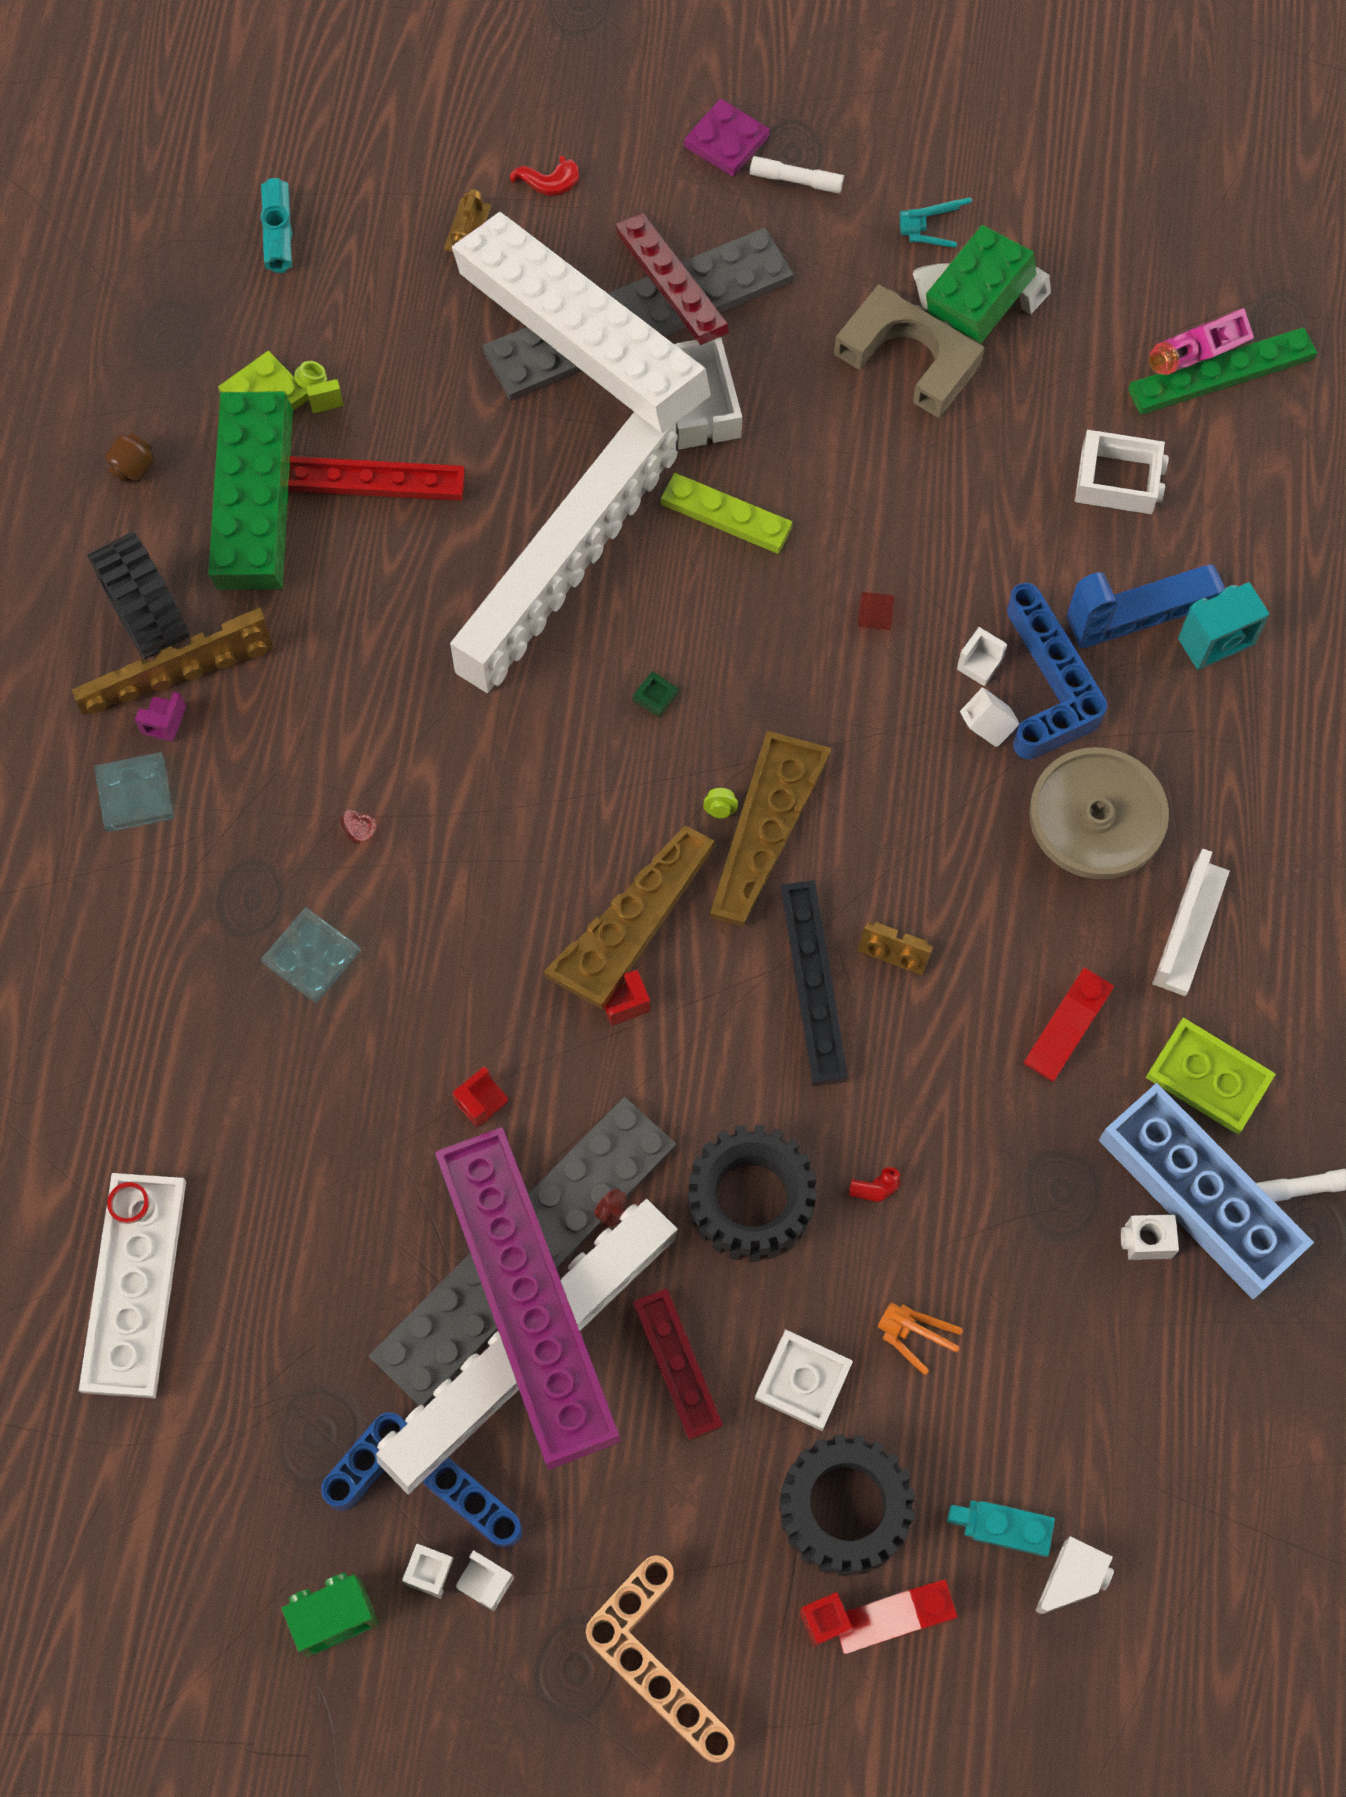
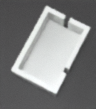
M721 337L701 346L696 340L674 344L706 369L711 393L710 397L676 422L678 450L706 445L707 438H712L713 443L741 438L742 414Z

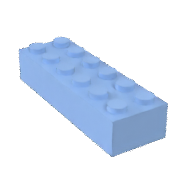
M1157 1083L1112 1122L1099 1138L1102 1145L1170 1215H1175L1176 1221L1253 1300L1314 1243Z

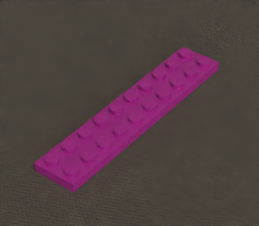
M503 1127L436 1151L435 1154L547 1469L556 1468L620 1443L619 1433Z

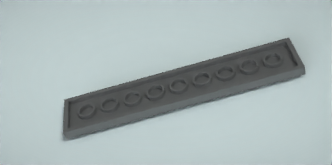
M765 227L681 262L719 313L792 283L794 274ZM649 276L607 293L662 336L669 335L686 327ZM528 327L482 345L483 353L509 401H513L582 371Z
M623 1097L528 1194L556 1270L572 1256L676 1148V1143L626 1097ZM471 1253L369 1355L370 1359L418 1406L423 1405L425 1407L435 1397L433 1395L435 1390L445 1380H451L461 1370L465 1361L474 1353H477L498 1331Z

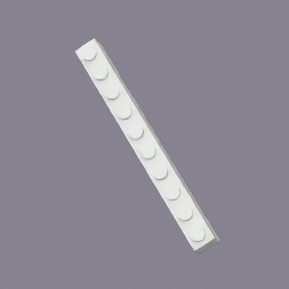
M647 1199L639 1206L636 1204L631 1205L620 1217L622 1222L613 1231L610 1228L604 1230L594 1242L596 1247L587 1255L583 1252L580 1253L569 1264L568 1269L570 1271L561 1279L580 1331L675 1241L678 1229ZM499 1331L488 1341L490 1347L480 1356L474 1353L465 1361L461 1367L463 1372L453 1382L447 1379L435 1390L433 1395L436 1398L426 1407L419 1405L408 1415L405 1420L408 1424L399 1433L390 1432L378 1444L377 1448L379 1451L376 1453L377 1463L408 1495L519 1390Z

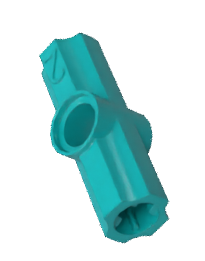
M270 178L261 184L262 212L260 218L263 226L265 269L271 270L274 273H285L286 270L292 268L291 239L293 232L290 222L288 182H284L279 178Z

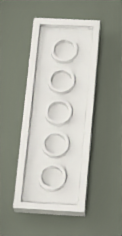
M112 1173L109 1194L117 1185L133 1182L144 1188L149 1196L150 1203L146 1215L141 1220L132 1224L116 1221L109 1213L108 1208H106L79 1391L86 1394L156 1398L186 1181L184 1178ZM135 1188L121 1190L113 1200V1210L116 1215L122 1218L136 1216L144 1205L143 1194Z

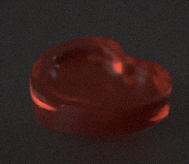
M347 810L340 819L343 832L355 844L363 843L375 832V821L368 814L360 815L355 810Z
M620 1189L608 1192L595 1209L594 1214L596 1218L606 1226L619 1224L621 1222L620 1217L625 1212L623 1206L626 1201V1194Z

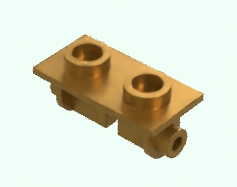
M472 189L464 195V198H461L444 246L445 251L453 252V245L486 222L491 204L483 203L479 191Z
M875 921L874 924L867 922L857 949L858 952L923 975L933 949L932 945L927 944L928 940H923L907 933L904 934L903 939L896 938L898 930L880 924L878 921Z

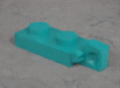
M970 1501L969 1508L956 1505L949 1507L947 1523L966 1527L964 1535L972 1537L974 1541L1043 1557L1049 1556L1055 1521L1054 1517L984 1501Z

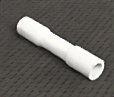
M753 156L750 168V175L811 186L814 189L838 194L841 193L844 175L800 168Z
M1346 1168L1328 1171L1319 1175L1294 1179L1283 1178L1258 1182L1256 1184L1274 1202L1322 1192L1346 1191Z

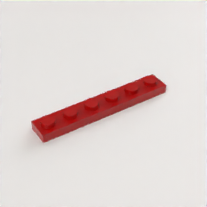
M290 456L288 491L463 501L466 471L465 466Z

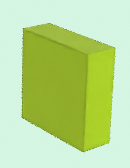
M337 379L306 387L313 414L344 406Z

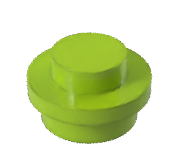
M314 361L303 362L296 369L294 376L296 383L304 389L307 386L327 381L324 367Z
M714 788L705 797L703 807L707 813L715 818H726L737 811L738 802L731 790Z

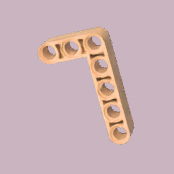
M662 1556L649 1557L642 1562L590 1619L586 1628L587 1640L591 1647L703 1758L712 1763L724 1762L734 1750L735 1742L732 1733L630 1633L669 1590L673 1582L674 1572L670 1562ZM659 1565L666 1570L668 1576L661 1585H652L646 1580V1571L651 1566ZM635 1594L641 1600V1607L635 1614H625L619 1608V1602L624 1595ZM603 1622L609 1623L615 1630L613 1639L605 1644L595 1641L592 1635L595 1626ZM628 1650L638 1651L643 1658L641 1667L632 1672L625 1670L620 1664L621 1656L624 1652ZM662 1677L670 1683L671 1692L666 1698L655 1699L650 1695L648 1687L654 1678ZM684 1705H692L699 1712V1721L693 1727H684L677 1720V1712ZM711 1733H721L727 1739L728 1747L724 1754L715 1756L707 1751L705 1741Z

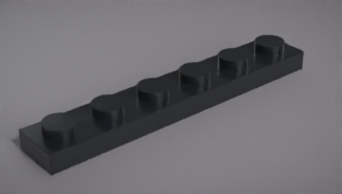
M815 880L781 884V898L812 1086L847 1082L848 1074Z

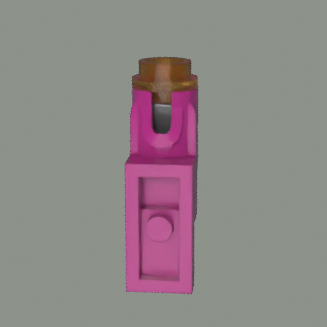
M1245 309L1233 311L1158 343L1153 347L1148 356L1151 369L1158 374L1168 375L1199 361L1217 356L1253 339L1254 336Z

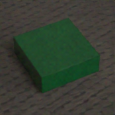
M651 671L632 695V701L660 718L679 694V688Z

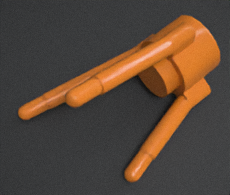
M891 1302L878 1324V1328L885 1331L882 1339L892 1344L922 1374L927 1375L929 1373L928 1368L898 1339L899 1336L906 1339L912 1330L954 1352L959 1351L958 1345L915 1322L917 1320L958 1335L963 1333L961 1327L916 1312L903 1304L899 1307Z

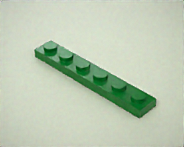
M1303 327L1221 353L1173 373L1166 374L1161 372L1130 382L1128 391L1140 415L1315 360L1317 351Z

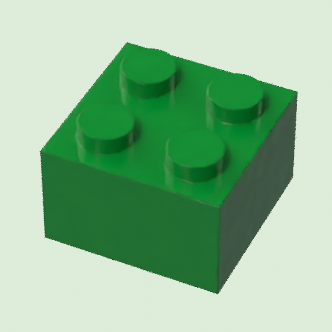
M346 1572L337 1574L325 1581V1588L313 1593L310 1589L295 1593L288 1598L290 1604L281 1607L299 1653L309 1658L380 1625L365 1586L355 1574L348 1576Z

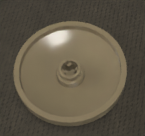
M1092 747L1078 749L1062 755L1043 771L1031 796L1029 818L1032 832L1040 848L1058 866L1085 878L1113 879L1135 872L1155 855L1168 828L1169 808L1160 782L1143 763L1121 751Z

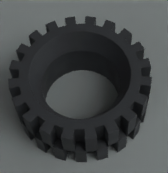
M132 531L87 554L89 562L112 607L144 660L190 637L186 623L181 617L182 615L165 581L135 532Z
M755 1124L754 1132H746L745 1125L735 1127V1134L729 1136L726 1130L717 1134V1142L712 1144L709 1140L702 1149L701 1157L696 1156L692 1174L689 1177L688 1206L691 1209L690 1216L693 1225H698L699 1235L704 1241L708 1238L712 1241V1249L718 1253L725 1249L730 1252L729 1258L739 1260L740 1255L749 1256V1262H759L760 1255L767 1254L769 1260L777 1257L779 1250L782 1248L787 1252L794 1246L796 1238H802L806 1232L815 1206L817 1195L815 1184L817 1179L815 1170L810 1171L811 1160L807 1153L800 1155L798 1152L799 1144L793 1138L789 1143L783 1140L784 1132L774 1129L772 1135L764 1133V1125ZM744 1165H758L772 1171L781 1180L786 1190L787 1204L782 1213L772 1222L757 1227L743 1226L729 1219L721 1210L716 1197L717 1187L728 1172Z
M845 1434L834 1435L832 1440L825 1441L823 1438L816 1441L813 1447L808 1450L805 1448L798 1455L794 1464H791L781 1489L779 1499L780 1523L782 1530L787 1533V1542L793 1550L796 1548L799 1551L804 1562L808 1565L810 1562L819 1567V1571L826 1574L832 1571L838 1573V1576L848 1577L852 1573L862 1575L875 1567L879 1568L897 1552L908 1536L910 1525L914 1520L915 1510H912L915 1494L914 1489L909 1487L908 1482L911 1478L907 1470H901L898 1466L900 1459L893 1452L889 1456L882 1450L883 1444L876 1440L873 1444L865 1442V1436L855 1434L853 1439L845 1438ZM840 1468L855 1469L866 1474L877 1485L883 1499V1516L878 1528L869 1536L854 1541L839 1540L825 1533L816 1523L810 1507L811 1490L816 1481L827 1472Z

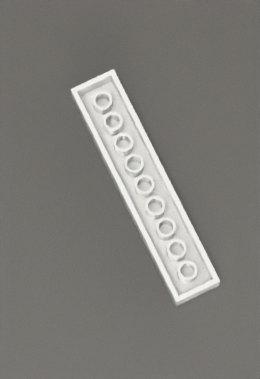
M497 213L452 246L459 272L463 277L660 433H663L711 396L706 369L503 213Z
M635 412L630 416L452 640L450 646L454 669L457 675L487 694L494 685L499 686L503 682L508 672L507 668L514 660L518 661L524 655L527 643L532 636H538L542 632L550 613L560 609L565 601V594L572 586L576 587L581 582L586 567L590 562L595 563L603 552L604 544L609 538L614 539L618 535L622 527V521L628 514L633 515L636 512L644 493L652 491L659 480V474L665 467H671L678 454L676 451V441L678 438L676 423L663 433H660Z

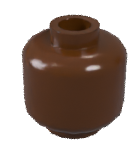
M132 432L129 435H118L105 454V460L111 466L108 472L122 482H125L127 478L139 481L154 460V456L150 452L153 447Z

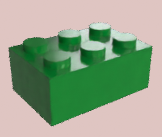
M981 225L926 293L929 314L940 321L949 323L958 332L973 338L981 344L1037 275L1034 251Z

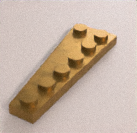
M261 608L221 624L223 630L205 637L202 632L191 637L192 643L181 649H174L172 646L165 648L151 662L140 659L122 669L72 689L75 701L82 715L100 713L108 706L120 702L134 701L145 693L163 691L174 683L197 679L203 673L217 668H229L235 662L249 657L257 658L263 656L267 651L274 649Z
M771 731L766 732L710 912V918L744 927L830 757V747Z
M685 825L653 858L652 862L634 877V882L622 895L619 893L611 901V906L599 918L596 917L587 926L588 930L576 942L573 941L544 971L545 978L604 1010L623 982L624 974L630 972L715 848L714 840Z

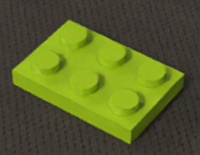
M1183 1017L1145 1078L1155 1084L1157 1083L1161 1088L1239 1135L1276 1074Z

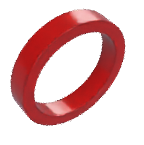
M125 1182L117 1185L110 1192L107 1199V1208L116 1221L132 1224L141 1220L146 1215L150 1203L149 1196L139 1184ZM126 1188H135L144 1197L142 1210L131 1218L119 1217L113 1210V1200L116 1194Z

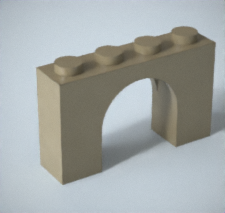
M878 284L836 336L834 355L861 370L877 348L890 339L908 337L922 342L930 349L935 361L916 384L913 403L940 418L981 366L985 347L973 338L958 332L949 323L940 321L928 314L921 306L913 305L901 298L894 290L886 289Z

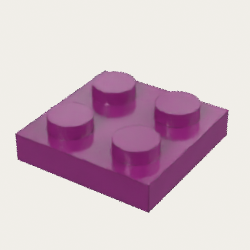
M720 98L684 138V147L734 177L769 137L770 128Z

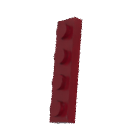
M665 1288L633 1301V1306L688 1442L723 1428V1423L668 1289Z

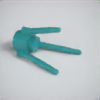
M972 198L958 199L921 209L900 211L901 236L909 235L910 243L923 242L956 248L957 242L920 235V231H926V217L959 210L960 206L972 203Z

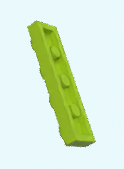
M677 473L673 474L661 497L662 506L777 554L780 553L792 529L793 522Z

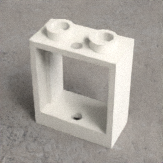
M1087 430L1082 445L1074 502L1152 514L1156 502L1162 503L1165 483H1160L1161 474L1165 475L1169 459L1168 455H1163L1165 442ZM1097 456L1150 464L1147 491L1143 492L1093 484Z

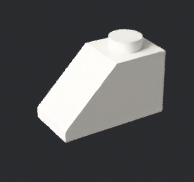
M1072 1537L1066 1539L1035 1611L1045 1614L1097 1594L1099 1589L1105 1591L1114 1573V1569L1109 1567L1113 1557Z

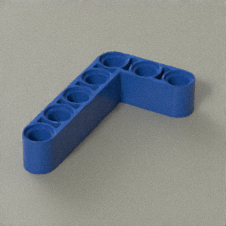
M1205 565L1114 595L1105 574L1097 572L1084 577L1077 583L1066 620L1080 648H1087L1186 616L1193 603L1202 598L1210 600L1218 596L1225 589V586L1214 565Z
M1020 583L1011 592L1007 606L1008 617L1060 701V704L1025 719L1018 727L1013 748L1019 757L1031 760L1098 729L1106 713L1107 702L1039 589L1031 583ZM1018 601H1025L1030 606H1022ZM1033 628H1042L1046 633H1039ZM1050 655H1059L1063 660H1055ZM1073 681L1080 687H1071L1066 682ZM1083 709H1091L1096 715H1088ZM1061 722L1065 724L1067 728L1060 729L1056 727L1053 723ZM1023 736H1033L1038 742H1028Z
M387 1412L378 1416L327 1475L322 1483L321 1493L324 1500L337 1511L351 1509L383 1473L384 1469L377 1463L376 1453L379 1451L377 1446L382 1441L381 1431L386 1425L391 1423L399 1425L401 1431L408 1423L399 1415ZM364 1453H372L375 1456L373 1467L366 1471L358 1470L356 1467L358 1457ZM449 1457L422 1482V1484L495 1546L508 1549L514 1547L520 1541L522 1526L515 1513ZM451 1471L457 1475V1482L454 1487L442 1490L437 1486V1480L443 1472ZM340 1482L348 1483L350 1486L348 1496L341 1501L333 1500L331 1497L332 1488ZM475 1495L485 1498L486 1506L481 1513L470 1514L466 1511V1502L469 1498ZM501 1520H510L515 1525L513 1535L507 1539H500L494 1534V1528Z

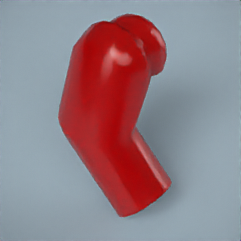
M885 1167L882 1170V1174L872 1182L852 1179L849 1196L873 1202L884 1201L898 1190L901 1184L900 1173L894 1167Z

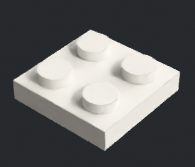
M785 1330L755 1395V1400L822 1431L853 1361Z

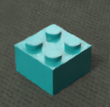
M1250 582L1239 587L1231 585L1221 591L1218 596L1210 600L1202 598L1191 605L1178 640L1196 669L1200 670L1255 645L1270 614Z

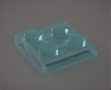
M162 752L94 766L106 832L174 818Z
M305 907L264 954L261 961L262 964L314 1003H317L361 950L357 944Z

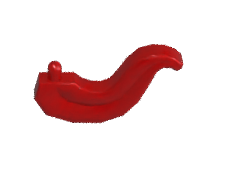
M560 156L559 161L561 164L557 165L553 173L544 175L533 168L521 166L511 172L510 181L514 183L516 180L521 179L539 193L547 196L561 195L571 190L578 182L579 170L578 165L572 159L566 160L564 156Z

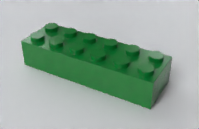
M285 391L220 392L208 575L217 590H283L293 408Z

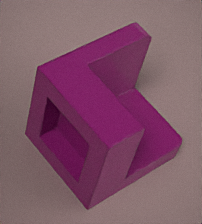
M173 692L171 700L153 697L148 710L139 708L135 722L140 733L173 742L186 709L181 694Z

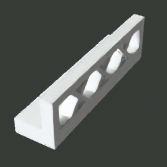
M1205 849L1201 850L1194 863L1152 983L1183 996H1186L1189 991L1230 872L1227 869L1210 864L1212 852Z

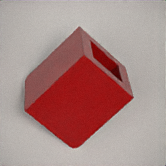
M638 970L624 974L625 983L619 986L604 1008L611 1026L651 1012L650 999Z
M485 1066L452 1092L455 1104L476 1128L481 1126L508 1103V1097L491 1079L490 1071Z
M837 1592L803 1606L799 1610L814 1648L853 1629Z

